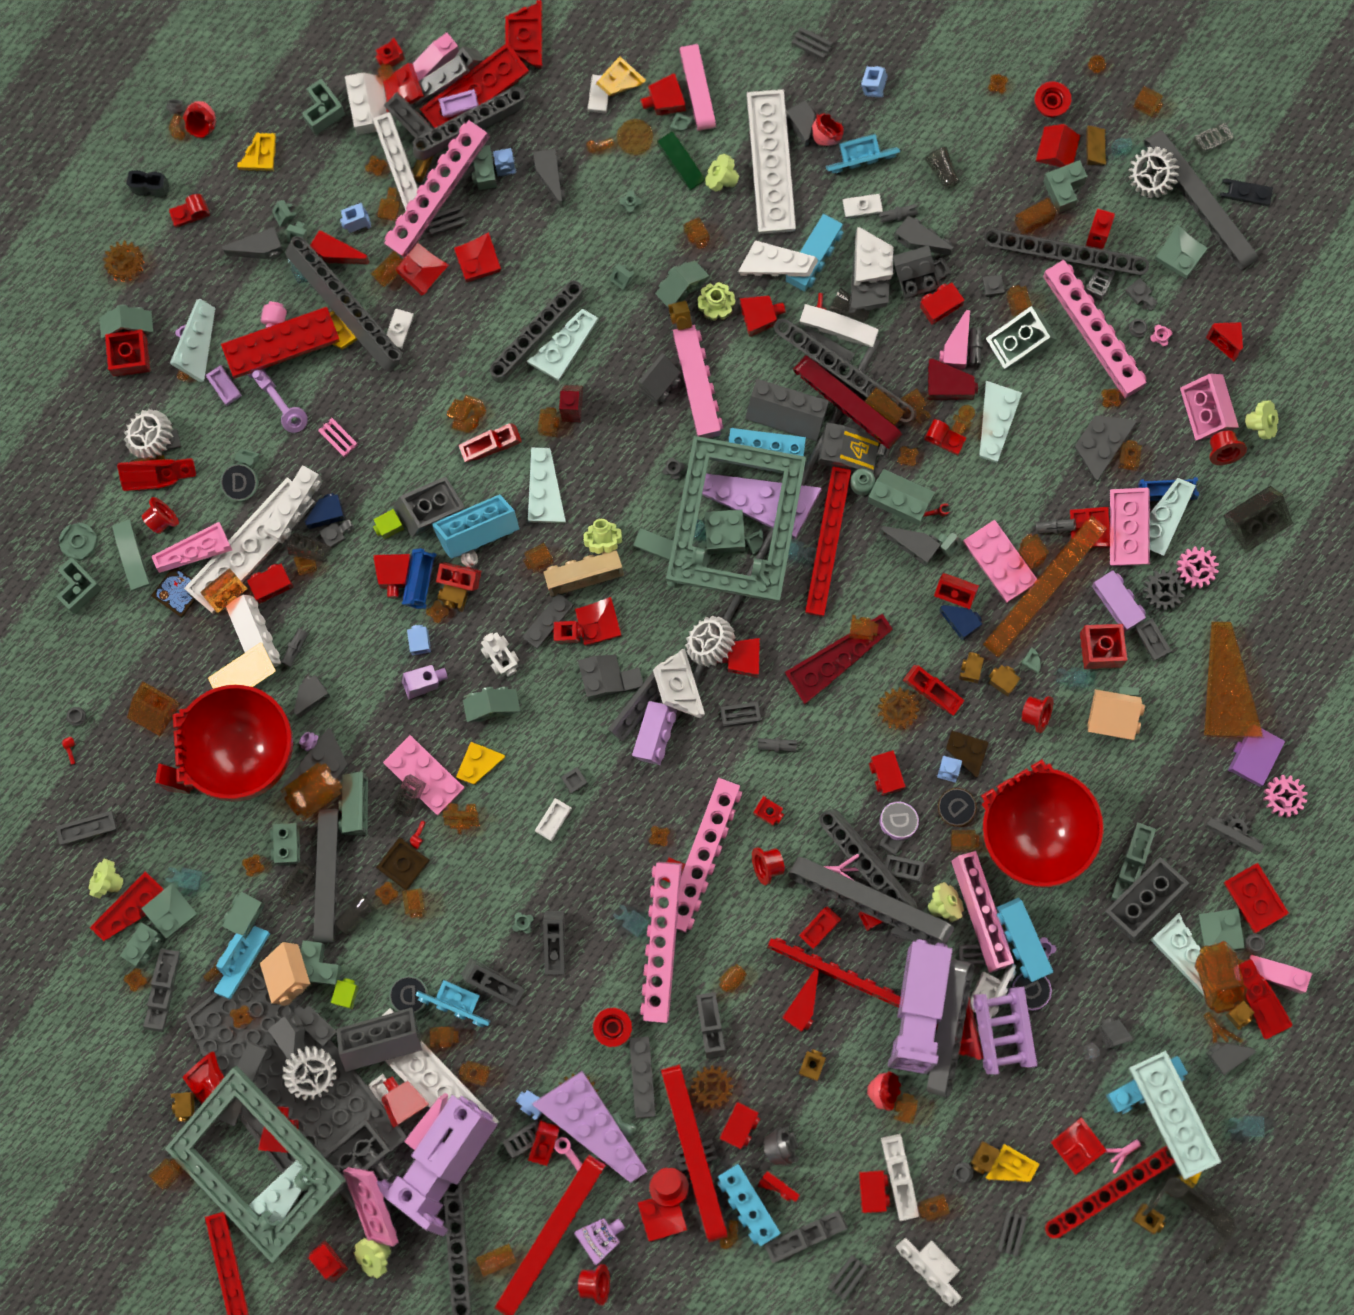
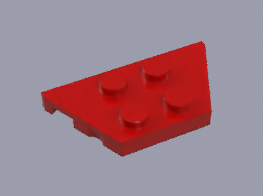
M537 0L536 4L528 8L525 6L519 9L518 12L505 16V44L508 43L522 61L537 68H542V0Z
M969 997L959 1054L979 1060L984 1059Z

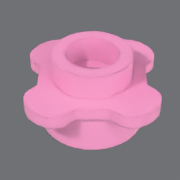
M1157 325L1150 339L1152 342L1160 343L1161 346H1166L1168 338L1172 336V331L1164 326Z

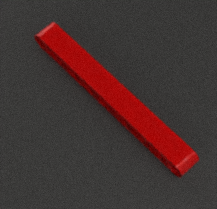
M678 1064L661 1069L708 1242L728 1238L681 1066Z
M1167 1145L1049 1220L1044 1227L1045 1233L1051 1238L1061 1237L1175 1163L1174 1159L1167 1156ZM1152 1158H1157L1160 1161V1167L1156 1170L1150 1167V1160ZM1135 1169L1143 1171V1178L1139 1181L1133 1177ZM1118 1180L1126 1182L1127 1187L1124 1191L1117 1190L1116 1183ZM1106 1190L1110 1194L1107 1202H1102L1099 1199L1101 1191ZM1086 1201L1091 1202L1093 1205V1210L1090 1213H1085L1082 1210V1205ZM1069 1212H1073L1076 1215V1221L1073 1224H1068L1065 1220V1216ZM1052 1223H1056L1059 1226V1232L1056 1235H1052L1048 1231V1227Z
M591 1155L587 1156L494 1309L503 1315H514L516 1313L515 1311L518 1310L604 1170L605 1164Z

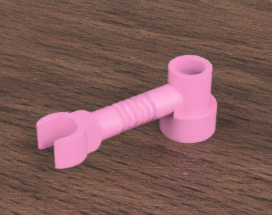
M566 1137L558 1138L554 1145L555 1150L560 1154H565L578 1171L582 1163L570 1148V1140ZM561 1141L566 1142L567 1146L565 1148L560 1146Z

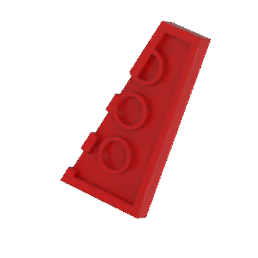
M145 871L96 920L90 929L103 941L107 940L146 916L141 908L159 895L164 888Z

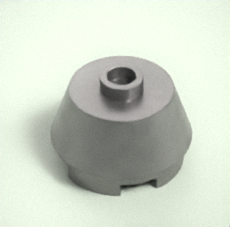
M778 1127L764 1138V1152L772 1165L791 1166L792 1163L799 1160V1157L795 1156V1149H798V1144L794 1134H789V1127Z

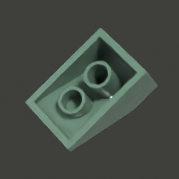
M1031 306L988 336L986 340L1006 370L1044 350L1054 343L1057 338L1040 310Z

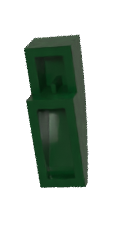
M673 131L657 141L658 148L690 191L705 181L695 162Z

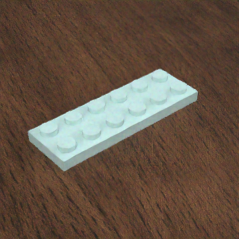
M1164 1051L1130 1067L1129 1070L1183 1179L1220 1163L1221 1161L1167 1052Z

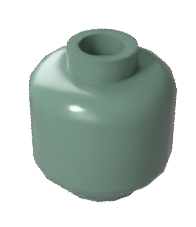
M868 469L856 470L851 477L850 485L852 490L856 494L863 496L871 493L875 484L874 474Z

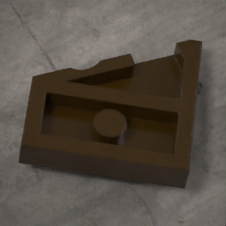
M952 730L946 750L956 759L961 760V765L975 778H978L989 742Z

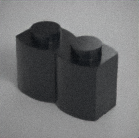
M140 170L128 172L126 184L133 194L139 196L150 194L155 197L168 196L169 182L164 174L160 172H149L146 174Z

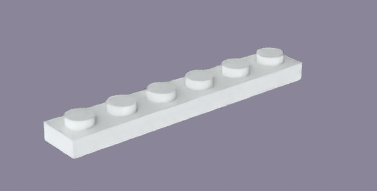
M388 112L373 118L403 205L405 210H407L406 206L409 201L414 200L417 196L418 187L392 114ZM423 201L421 203V208H425ZM414 215L410 219L411 223L418 221V215Z

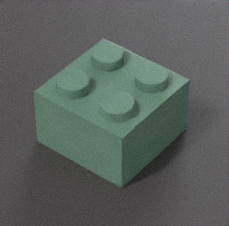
M743 510L704 512L707 554L745 552Z

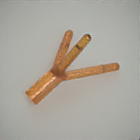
M1210 1012L1203 1015L1212 1029L1213 1044L1217 1042V1033L1225 1042L1229 1041L1225 1034L1240 1043L1243 1042L1241 1038L1220 1027Z

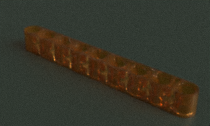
M1094 516L1089 517L987 638L983 646L998 658L1107 528Z

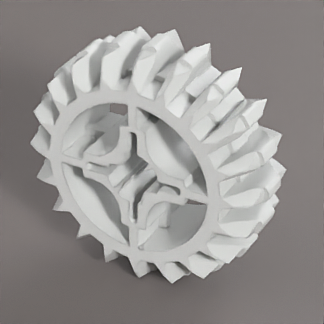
M1148 147L1147 151L1141 150L1142 156L1136 154L1137 162L1132 161L1131 164L1135 166L1134 168H1129V171L1133 172L1129 179H1135L1131 185L1137 186L1136 192L1142 191V196L1148 194L1149 198H1153L1154 195L1160 197L1161 193L1166 195V188L1172 190L1171 183H1177L1174 180V176H1179V173H1175L1179 166L1173 165L1177 162V159H1171L1173 154L1167 153V149L1164 148L1161 151L1160 147H1155L1154 150L1152 147ZM1155 157L1161 158L1165 162L1166 167H1160ZM1147 161V168L1142 171V167ZM1153 169L1161 170V171H1157V173L1155 174V176L1149 174V173H1151L1152 171H1154ZM1167 173L1165 180L1160 184L1161 177ZM1142 178H1149L1153 188L1148 187Z
M142 410L141 415L136 414V418L131 419V424L126 425L128 430L124 432L126 435L124 438L125 446L133 455L141 459L149 460L150 458L155 459L156 455L162 456V450H167L166 445L171 444L169 439L173 437L171 432L174 430L171 426L172 423L166 415L158 410Z
M711 616V618L705 617L704 621L699 620L697 626L693 625L694 629L689 631L690 636L686 638L688 643L685 646L688 649L686 652L694 662L709 667L710 665L716 666L717 661L722 663L724 657L728 658L727 653L732 652L731 646L735 645L733 640L736 638L730 623L719 616Z
M307 1046L305 1047V1052L298 1049L297 1056L291 1053L293 1060H286L288 1066L283 1067L285 1072L283 1079L286 1080L284 1084L286 1087H289V1092H295L297 1098L302 1095L304 1100L307 1099L308 1095L311 1100H314L315 1094L322 1097L321 1092L323 1090L328 1093L327 1086L333 1087L334 1084L331 1080L336 1079L334 1073L337 1071V1068L333 1066L335 1061L330 1059L331 1055L329 1053L325 1054L322 1048L318 1051L315 1046L311 1051ZM308 1060H317L321 1063L310 1064ZM302 1064L301 1070L295 1075L297 1068ZM307 1067H308L309 1070L312 1072L311 1075H312L313 1079H311V1077L308 1076V1074H307V1072H308ZM323 1071H324L323 1077H322L321 1080L318 1082V1081H317V1080H318V1077H319L321 1074H323ZM306 1082L312 1084L311 1086H302V1085H299V1083H302V1084H303V1083H306Z

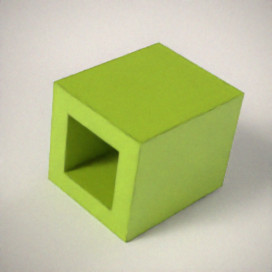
M394 509L373 519L376 524L373 528L377 536L382 535L384 540L404 530Z
M344 978L343 981L337 980L331 1003L352 1009L359 986L354 985V980Z

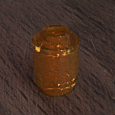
M738 964L730 966L718 979L720 982L718 985L724 992L727 993L729 991L733 993L745 980L747 973Z

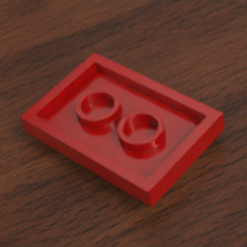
M1258 863L1223 882L1254 934L1289 914Z

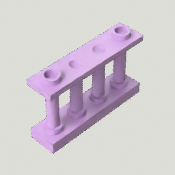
M1024 987L1008 988V995L987 999L986 994L973 995V1007L977 1015L984 1057L983 1067L986 1070V1074H999V1066L1020 1063L1021 1067L1037 1066ZM1010 1003L1011 1015L990 1019L988 1007ZM1014 1024V1035L993 1039V1026ZM1017 1043V1055L1002 1058L996 1057V1046Z

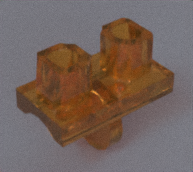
M393 251L371 275L384 288L398 274L395 269L403 259L396 251Z
M963 405L959 409V415L954 414L952 419L955 420L952 431L963 435L967 426L972 427L974 422L970 420L974 418L975 410L970 405Z
M448 803L446 811H443L444 825H450V829H457L458 835H462L463 829H470V826H479V815L475 804H467L465 811H458V804Z
M509 1243L476 1257L483 1277L517 1262Z

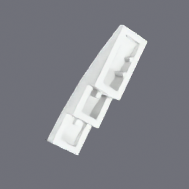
M805 304L800 318V324L818 328L820 332L836 335L839 339L868 347L874 346L879 332L878 329L857 320Z
M901 1134L883 1137L881 1141L899 1221L919 1217Z

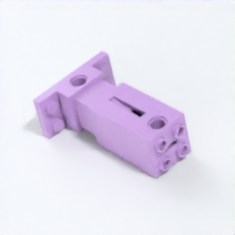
M916 940L908 948L897 1018L902 1019L900 1033L893 1042L891 1058L888 1061L889 1068L928 1074L937 1065L938 1056H936L938 1043L933 1041L936 1025L942 1019L952 954V948H947L948 945L944 946L942 943L930 945L928 941Z
M452 1095L411 1155L416 1160L403 1178L397 1176L392 1184L384 1179L382 1182L377 1180L380 1192L424 1229L445 1236L448 1229L443 1226L444 1222L436 1217L443 1206L439 1201L451 1183L456 1185L459 1183L498 1124L492 1120L493 1116L485 1110L482 1111L475 1102L463 1096L458 1098Z

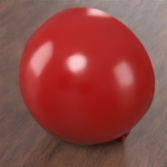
M237 684L220 686L200 695L186 709H179L180 713L173 714V728L178 729L174 731L175 764L180 767L176 769L177 783H184L185 787L193 786L201 793L221 801H246L256 798L273 788L289 766L293 751V734L289 720L281 706L270 695L257 688Z
M1043 759L1030 766L1032 771L1026 768L1014 775L1013 778H1009L996 786L998 789L996 792L994 789H991L981 795L984 800L982 806L985 809L983 836L992 860L1009 878L1026 886L1051 888L1075 880L1093 863L1102 843L1103 818L1097 800L1081 781L1070 774L1053 769L1050 763L1046 765Z

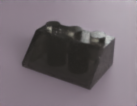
M1271 485L1223 515L1229 531L1245 553L1293 524L1283 494Z

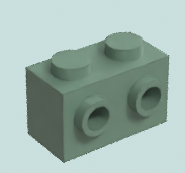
M490 145L483 146L471 163V166L475 167V172H472L473 183H477L479 190L497 187Z
M297 823L273 824V830H270V839L274 841V849H271V860H274L276 865L300 864L299 825Z
M241 892L240 895L237 894L233 899L232 905L234 906L223 917L222 922L224 923L222 926L242 935L246 939L265 904Z
M141 923L120 956L141 968L150 959L152 950L156 949L160 944L162 934Z

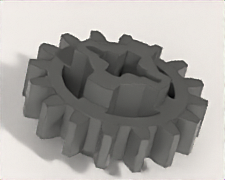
M1162 569L1160 574L1156 570L1153 573L1154 577L1149 575L1147 577L1149 581H1145L1143 584L1147 587L1142 591V593H1147L1144 599H1150L1149 606L1155 604L1156 610L1162 607L1163 611H1166L1168 606L1172 610L1175 607L1174 604L1179 605L1181 603L1179 599H1183L1185 596L1181 593L1185 591V587L1180 586L1184 581H1178L1179 574L1173 576L1172 570L1165 573V569ZM1173 585L1176 587V592L1173 591ZM1152 586H1153V588L1155 589V595H1154V596H1153L1152 590H1151ZM1164 587H1166V588H1167V591H1165L1164 593H1162V592H1161V589H1163ZM1166 599L1168 602H1162L1159 600Z

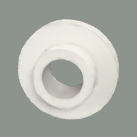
M474 550L461 555V561L466 567H474L478 562V557Z

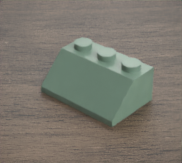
M883 469L868 497V503L920 526L935 492Z
M363 772L342 775V780L339 781V791L342 792V800H339V811H342V819H339V830H342L344 835H368V777Z

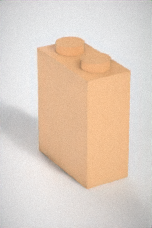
M1095 689L1088 720V732L1134 740L1135 735L1139 734L1141 723L1138 722L1139 716H1143L1145 709L1141 697Z
M282 942L260 963L271 1003L289 1005L292 1000L310 985L298 944Z

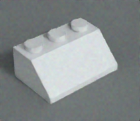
M367 73L345 76L353 123L357 135L376 132L377 129L373 118L388 113L384 106L387 102L382 81L384 77Z

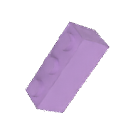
M1111 571L1095 581L1092 587L1118 624H1123L1124 633L1143 622L1146 618V613L1143 607L1137 605L1134 601L1135 597L1131 590L1125 588L1122 577L1118 573L1116 574L1114 571Z
M648 702L632 753L633 757L643 762L661 764L665 756L667 742L671 736L672 725L676 720V709L661 703Z

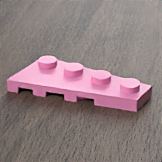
M220 522L151 557L156 569L160 573L232 551V548Z

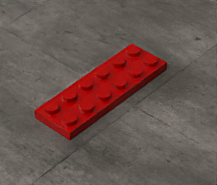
M506 43L470 70L468 74L420 108V111L433 128H436L461 115L458 114L444 118L439 99L475 90L478 104L480 105L505 92L530 72L510 45Z
M327 307L227 341L222 343L221 347L232 376L236 379L253 373L256 370L259 371L338 343L340 339Z

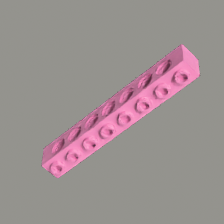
M471 121L461 126L459 129L460 134L450 142L446 154L440 156L437 167L429 172L428 180L418 188L415 199L409 201L406 206V212L403 216L400 215L393 231L390 230L385 236L386 241L384 244L402 257H405L414 244L417 243L489 139L488 133ZM466 139H471L472 142L469 146H463V142ZM456 154H460V160L458 162H453V156ZM449 169L450 175L442 177V172ZM434 185H439L440 188L438 192L433 193L431 191L432 187ZM429 200V205L426 208H421L422 201ZM418 215V221L411 223V217ZM404 230L408 231L407 237L401 239L400 233Z
M1063 260L1046 270L1043 278L1123 397L1126 399L1144 388L1146 384L1145 374L1137 369L1134 358L1125 351L1124 343L1121 340L1118 341L1113 327L1104 320L1103 312L1095 307L1093 297L1090 294L1087 295L1080 279L1077 280L1072 266L1066 264ZM1067 280L1070 285L1065 286L1061 281ZM1077 295L1080 300L1074 301L1071 296ZM1086 310L1090 315L1084 316L1081 311ZM1096 325L1100 328V331H1094L1091 327ZM1102 341H1108L1111 346H1104ZM1118 356L1121 361L1115 362L1112 357ZM1122 372H1129L1131 377H1125Z
M721 778L717 780L681 876L678 909L681 906H687L689 913L685 916H681L678 913L676 930L684 933L693 927L695 919L692 916L694 911H699L702 902L699 900L701 892L704 894L709 884L706 882L708 874L712 875L716 865L713 864L714 857H719L722 849V846L719 845L720 841L727 836L729 828L726 825L728 820H733L736 811L733 809L735 802L739 803L742 796L740 785ZM726 797L730 800L728 806H721L719 800ZM720 815L723 818V822L718 825L712 822L713 817ZM709 833H713L717 837L712 843L707 842L705 839ZM703 851L708 852L710 855L706 861H702L698 857ZM694 870H701L703 876L700 879H694L692 877ZM694 888L696 890L695 896L687 897L685 895L686 889ZM665 919V921H664V925H665V926H667V920H666V919Z
M657 862L656 866H653L652 878H655V885L651 886L650 897H653V905L649 906V917H652L651 925H648L647 937H650V945H646L645 956L649 957L648 964L644 966V976H647L646 984H643L642 988L645 1003L641 1004L640 1014L644 1015L643 1021L663 1023L669 1021L682 864ZM665 877L670 880L669 888H664L661 885L662 878ZM661 897L668 899V907L660 906L659 899ZM659 917H664L667 920L666 927L658 925L657 920ZM657 937L665 939L666 944L664 947L656 944ZM656 956L663 958V966L655 964L654 958ZM654 976H659L662 979L661 986H656L653 983ZM658 996L661 1000L660 1005H653L651 997Z

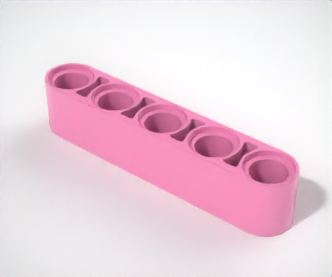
M698 44L680 47V55L684 73L686 74L688 90L690 91L689 95L692 108L694 109L693 113L697 130L716 128Z

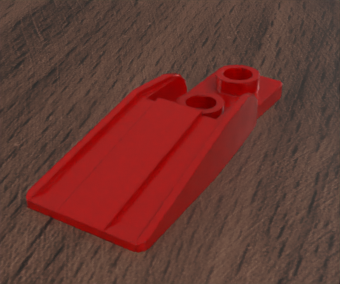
M192 458L182 460H144L117 464L123 491L162 488L175 484L178 479L196 476L195 464Z
M1248 959L1236 965L1234 969L1242 983L1241 986L1246 1000L1254 1012L1253 1016L1264 1039H1268L1292 1027L1293 1024L1276 994L1264 977L1259 974L1253 960Z

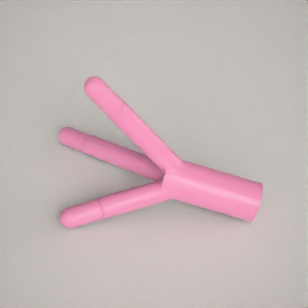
M856 854L839 866L823 867L852 879L843 872L859 870L856 867H844L859 858V854Z
M1138 1140L1133 1141L1124 1148L1106 1149L1105 1153H1119L1111 1159V1163L1119 1159L1113 1170L1114 1174L1117 1173L1126 1156L1141 1147Z

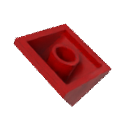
M1066 124L1044 127L1036 162L1057 167H1064L1074 163L1080 135Z
M1241 322L1214 323L1211 326L1206 338L1234 362L1243 349Z

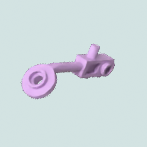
M264 369L247 374L251 379L254 378L262 390L269 393L283 413L281 424L286 431L296 433L306 427L308 418L305 411L298 407H287L274 389L276 385Z

